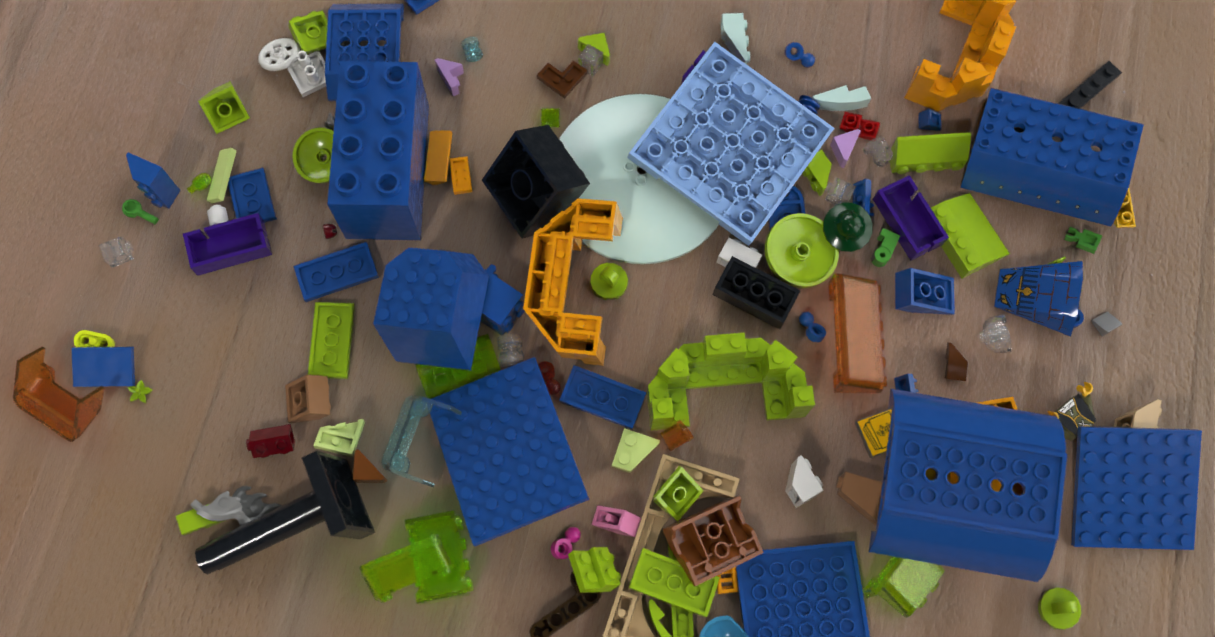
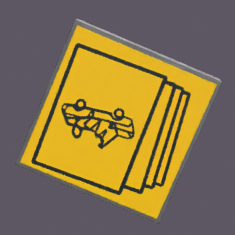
M891 409L855 421L870 459L887 451Z

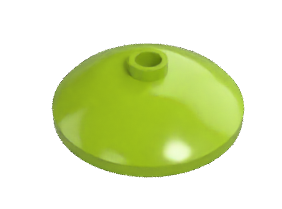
M327 128L310 129L302 134L295 143L293 164L297 172L304 179L313 183L329 182L333 130ZM327 155V159L323 161V156Z

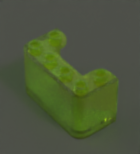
M452 510L406 519L405 527L409 534L408 539L411 544L416 577L415 586L419 589L415 593L417 604L426 605L470 596V591H474L472 578L470 579L467 575V571L470 570L469 559L464 556V550H467L465 538H461L460 530H464L460 515H457Z

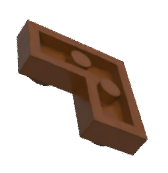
M574 60L563 72L547 63L537 74V79L565 99L587 75V70Z

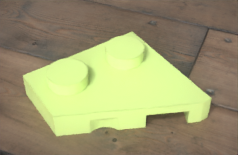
M358 419V422L348 424L344 422L335 426L320 427L314 448L353 457L365 424L364 419Z
M624 428L612 467L631 473L659 445L660 440Z

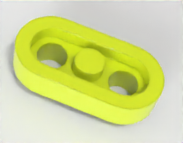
M82 330L74 336L76 347H103L105 343H108L107 347H115L114 340L106 334ZM89 339V342L84 344L85 340Z

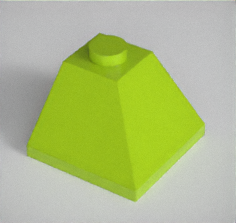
M231 81L214 88L198 100L216 134L250 119Z

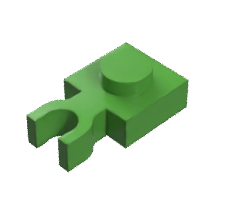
M1070 227L1068 233L1074 236L1067 234L1064 240L1077 242V248L1095 254L1102 235L1086 229L1080 233L1077 229Z

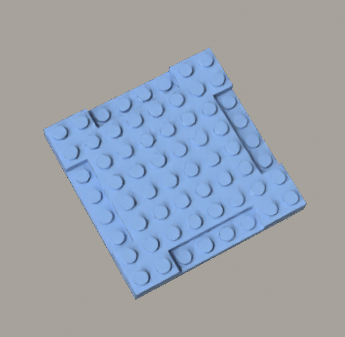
M714 42L638 140L627 158L657 180L658 178L663 180L718 220L720 226L749 246L827 140L834 127Z

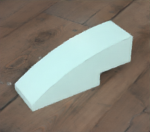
M845 85L812 97L820 105V110L849 111L868 106L871 100L866 86L849 91Z

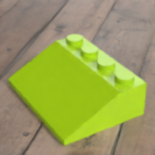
M970 193L943 201L931 207V210L949 237L941 247L962 279L1010 254Z

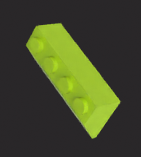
M971 132L897 137L888 152L891 173L905 174L912 171L922 173L927 170L940 172L944 169H952L954 171L962 169L969 161Z

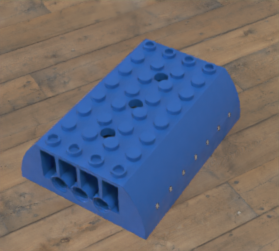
M990 88L960 188L1111 227L1129 188L1144 124ZM1020 127L1024 132L1018 133L1014 128ZM1057 136L1061 138L1062 141L1055 142L1052 139V137ZM1091 146H1097L1101 151H1093Z

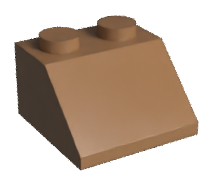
M305 375L285 385L288 423L319 420L330 415L331 405L329 403L327 376Z

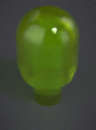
M200 173L193 178V184L186 189L190 194L197 190L202 191L211 185L212 178L207 173Z

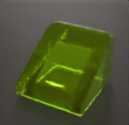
M541 108V126L559 127L560 108Z

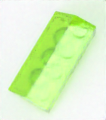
M488 334L477 337L471 370L415 364L428 400L501 371Z

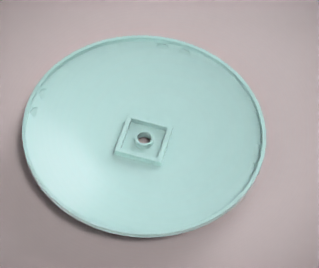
M631 94L604 100L585 110L575 118L559 139L590 182V185L579 198L616 201L623 217L621 236H613V241L582 239V244L609 259L630 264L666 262L681 257L700 246L719 226L718 220L660 178L657 180L647 172L639 174L637 169L640 167L627 158L629 152L668 103L669 98L649 94Z

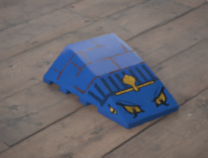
M1083 261L1000 269L994 307L1071 337L1079 308L1083 282Z

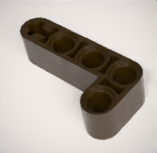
M572 572L570 582L577 594L535 622L530 628V636L535 637L536 627L542 629L546 626L543 623L545 620H547L549 627L553 630L549 632L548 628L542 632L543 637L552 636L599 602L600 592H595L597 595L595 601H587L585 599L586 592L580 593L578 584L573 580L575 575ZM572 602L577 603L580 607L576 614H571L568 611V606ZM555 614L562 617V623L559 626L551 624V617Z

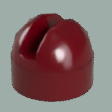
M323 224L325 239H331L337 235V231L332 232V229L337 228L335 225Z

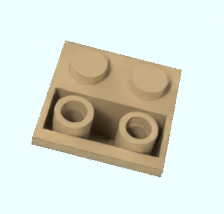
M1157 399L1123 414L1115 419L1114 427L1158 428L1157 423L1162 412V400Z

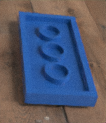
M367 242L293 266L305 302L379 278Z
M573 365L559 402L633 430L646 392Z

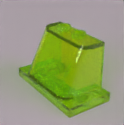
M892 556L880 573L872 577L865 586L863 595L869 598L878 594L906 618L911 616L917 608H922L928 600L926 596L929 592L933 593L940 584L938 580L945 572V569L938 564Z

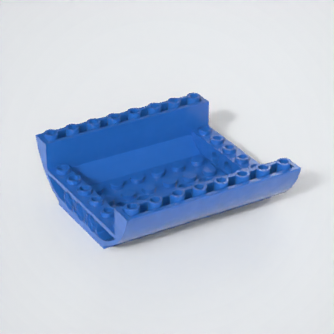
M891 389L888 409L892 410L877 526L876 531H871L869 552L1038 582L1047 571L1059 537L1067 463L1065 435L1060 420L1056 416ZM928 468L936 471L937 476L934 480H929L926 477V470ZM950 472L957 474L958 481L956 484H951L948 481L947 475ZM994 479L999 480L1001 483V489L998 492L991 488V482ZM1015 483L1022 485L1023 492L1021 495H1016L1013 492L1012 488Z

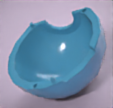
M729 615L718 616L710 620L700 633V637H749L742 627Z

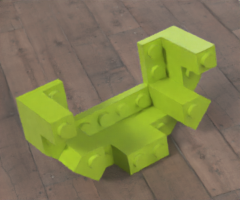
M745 332L707 335L701 343L683 344L679 349L676 348L660 366L656 377L648 385L647 402L650 431L690 427L686 389L761 383L766 421L806 417L815 406L812 385L807 386L805 372L794 364L798 357L777 340L770 345L762 338L745 339Z

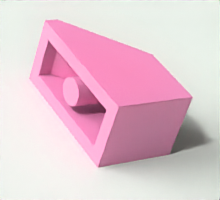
M597 506L591 525L620 535L635 537L641 518L626 510Z

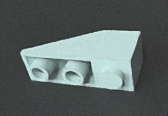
M743 13L722 14L720 22L721 38L730 52L747 64V62H750V51H747L749 37L745 36L747 20H744Z

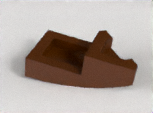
M947 342L945 378L966 381L968 361L952 343Z

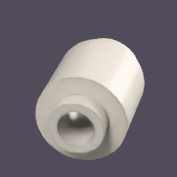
M213 205L207 211L210 226L229 221L227 210L221 205Z

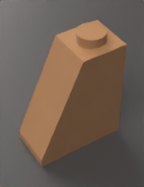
M849 472L838 476L836 481L837 494L877 526L882 482Z

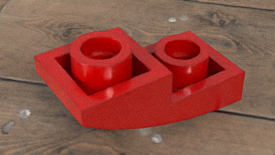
M845 112L840 129L845 132L859 129L861 131L858 137L876 141L880 122L865 120L863 115Z

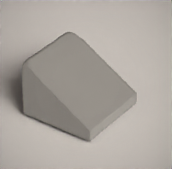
M1108 311L1091 320L1101 336L1123 325Z

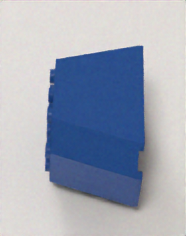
M407 248L385 266L373 325L396 362L471 370L489 279L488 273L473 254Z

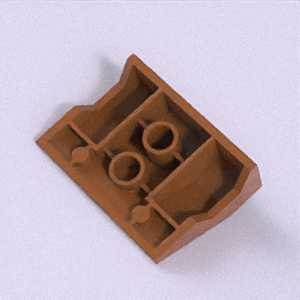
M740 496L727 498L662 528L670 549L693 586H697L764 553L754 529L745 522L740 510Z

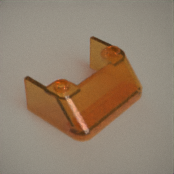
M42 346L17 360L13 400L21 410L67 441L73 442L82 435L100 412L104 387L100 386L79 399L55 383V371L51 366L44 363L45 348Z

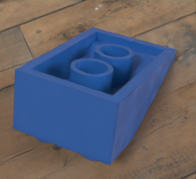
M908 268L895 273V309L910 313L955 314L954 278L914 268Z

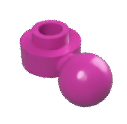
M569 527L565 531V539L553 541L551 553L554 558L567 559L569 557L568 554L572 552L571 543L577 542L581 537L578 528Z

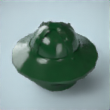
M843 202L835 205L827 212L823 220V232L826 240L840 251L853 252L859 250L871 238L873 223L870 215L863 207L855 203Z

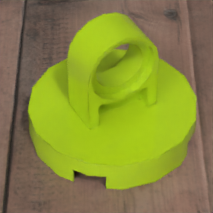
M604 263L594 269L591 274L590 284L592 291L597 297L603 300L618 299L627 289L628 277L621 266L615 263Z
M1057 587L1044 592L1042 598L1038 601V612L1041 619L1046 621L1050 627L1064 630L1078 623L1081 616V605L1073 592Z

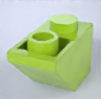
M823 150L816 153L802 173L810 181L812 190L817 192L819 196L823 195L826 189L832 165Z

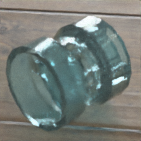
M468 37L461 43L468 62H475L483 57L477 37Z

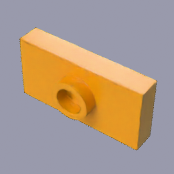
M468 157L450 158L454 195L473 192Z

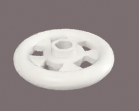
M289 38L273 40L260 51L258 56L259 64L269 71L286 69L297 61L296 54L300 51V47L297 42Z

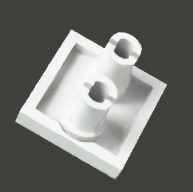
M319 50L309 55L305 51H299L296 54L298 60L287 69L302 97H305L326 87L325 61Z

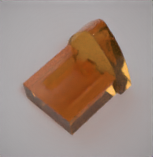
M681 420L660 433L669 451L694 439L693 434Z

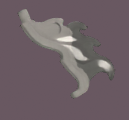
M250 486L238 488L232 497L229 496V491L224 492L207 506H203L197 499L190 504L197 511V514L211 521L237 519L240 526L282 505L263 503L262 498L267 497V494L264 493L247 495L246 491L251 489Z

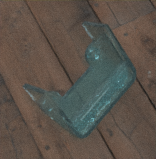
M411 395L403 402L381 464L386 471L434 487L435 483L407 474L410 467V461L406 457L420 418L427 416L433 406L461 415L462 411L426 397Z

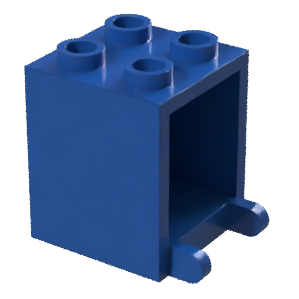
M491 264L485 269L489 279L480 321L503 336L505 332L509 333L514 326V320L523 315L525 311L523 309L524 297L522 293L499 279L498 275L495 274L496 266Z

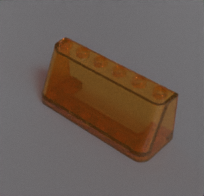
M834 273L828 283L829 301H833L836 344L837 370L833 373L834 393H881L883 388L887 386V377L884 376L883 371L886 366V360L882 356L885 344L884 339H881V332L883 331V321L880 320L882 303L879 302L881 286L876 280Z

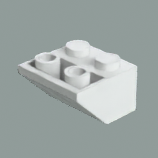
M802 455L791 464L785 490L795 508L824 491L822 481L818 476H814L811 471L812 466L806 458L804 459Z

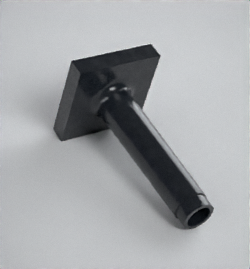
M314 451L302 457L313 491L195 550V558L200 569L205 574L221 570L324 521L330 535L334 537L363 539L374 534L375 530L358 486L353 480V474L347 459L320 451Z

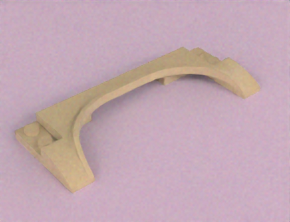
M665 454L662 455L603 637H655L644 616L642 593L628 587L642 548L654 552L660 532L671 518L668 513L653 501V496L681 466L704 490L696 501L717 497L734 498L739 478Z

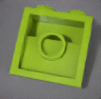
M323 10L318 12L312 11L306 16H297L289 21L288 28L301 51L310 54L326 48L328 20Z
M592 547L588 551H572L568 554L580 593L611 592L621 585V575L619 572H616L614 555L609 552L608 547Z

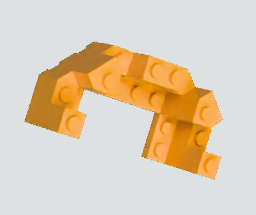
M944 0L939 12L940 14L971 25L951 79L938 74L941 65L923 59L920 66H917L904 98L938 112L945 109V107L955 106L966 102L968 99L983 96L992 83L996 70L1004 59L1014 35L1016 26H1014L1009 12L1016 3V0Z
M578 198L571 203L570 207L564 211L562 210L549 220L550 222L543 228L540 227L534 232L523 309L562 358L581 359L584 364L604 366L606 346L600 339L602 317L564 313L572 250L581 251L582 239L613 241V236H621L623 217L616 201Z

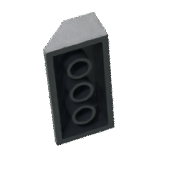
M732 256L712 295L781 329L800 290Z

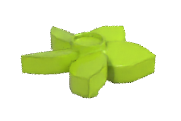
M142 380L137 383L136 387H128L129 391L133 393L130 397V402L139 398L140 401L146 403L145 395L152 392L151 388L145 387Z

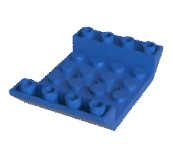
M333 4L329 8L325 62L328 101H336L340 61L400 62L401 21H404V4ZM381 40L386 41L384 46H379L377 43ZM343 41H350L348 46L341 45ZM361 41H368L366 46L359 45Z

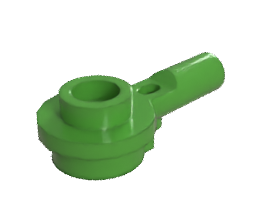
M129 199L123 203L122 211L127 217L134 218L139 216L154 225L157 224L159 218L142 210V206L137 200Z

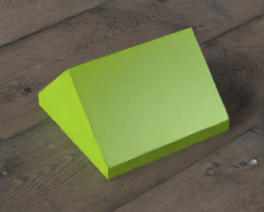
M679 466L653 496V501L678 522L704 490L683 467Z

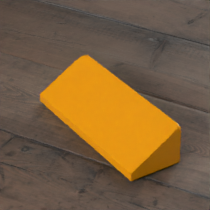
M430 131L424 181L433 186L447 182L452 131Z

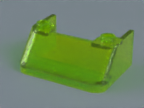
M439 534L424 538L359 567L375 601H380L381 603L393 599L392 595L396 591L433 575H439L440 578L452 574L451 570H459L448 539Z

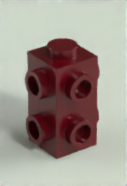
M291 424L250 431L249 439L246 440L247 450L251 451L253 458L287 454L294 451L295 445Z

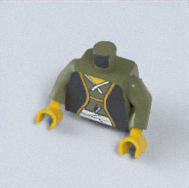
M1084 382V386L1078 385L1076 389L1078 392H1081L1080 395L1077 394L1070 398L1055 412L1048 411L1049 415L1056 416L1060 420L1065 440L1072 441L1077 438L1078 426H1092L1096 422L1090 394L1093 391L1091 383Z

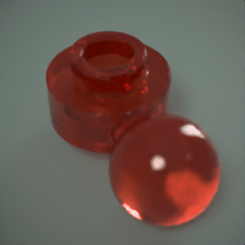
M548 361L540 362L538 365L549 394L555 395L559 393L561 385L557 380L553 379L555 376L553 364ZM547 368L548 371L542 372V369Z

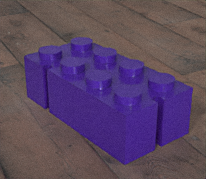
M909 175L878 190L873 201L892 232L900 235L898 241L910 261L924 255L927 251L930 252L942 246L949 237L921 192L917 193L914 199L911 200L918 188Z
M259 213L205 227L204 232L209 236V239L200 229L183 233L190 268L197 276L272 255L265 223Z

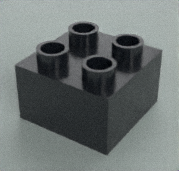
M549 125L515 131L482 178V182L522 239L533 236L534 232L540 227L543 228L550 222L549 220L562 210L564 211L570 207L571 203L578 199L590 185L584 172L575 163Z

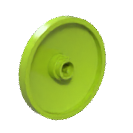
M796 213L782 218L770 229L765 241V256L771 271L778 279L792 287L810 288L821 284L832 275L838 263L839 250L826 240L823 232V221L809 214Z

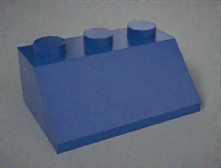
M128 152L126 157L132 179L138 184L137 188L145 192L144 195L152 200L151 203L159 208L164 206L169 209L179 194L180 189L161 166Z

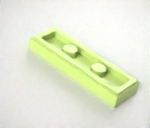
M233 148L220 150L206 201L210 203L224 201L237 150Z

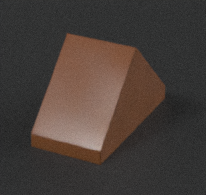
M359 449L355 451L353 480L356 483H386L388 481Z

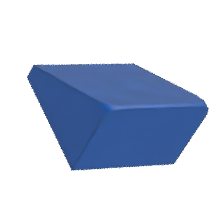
M926 109L919 113V129L941 130L940 113L931 109Z

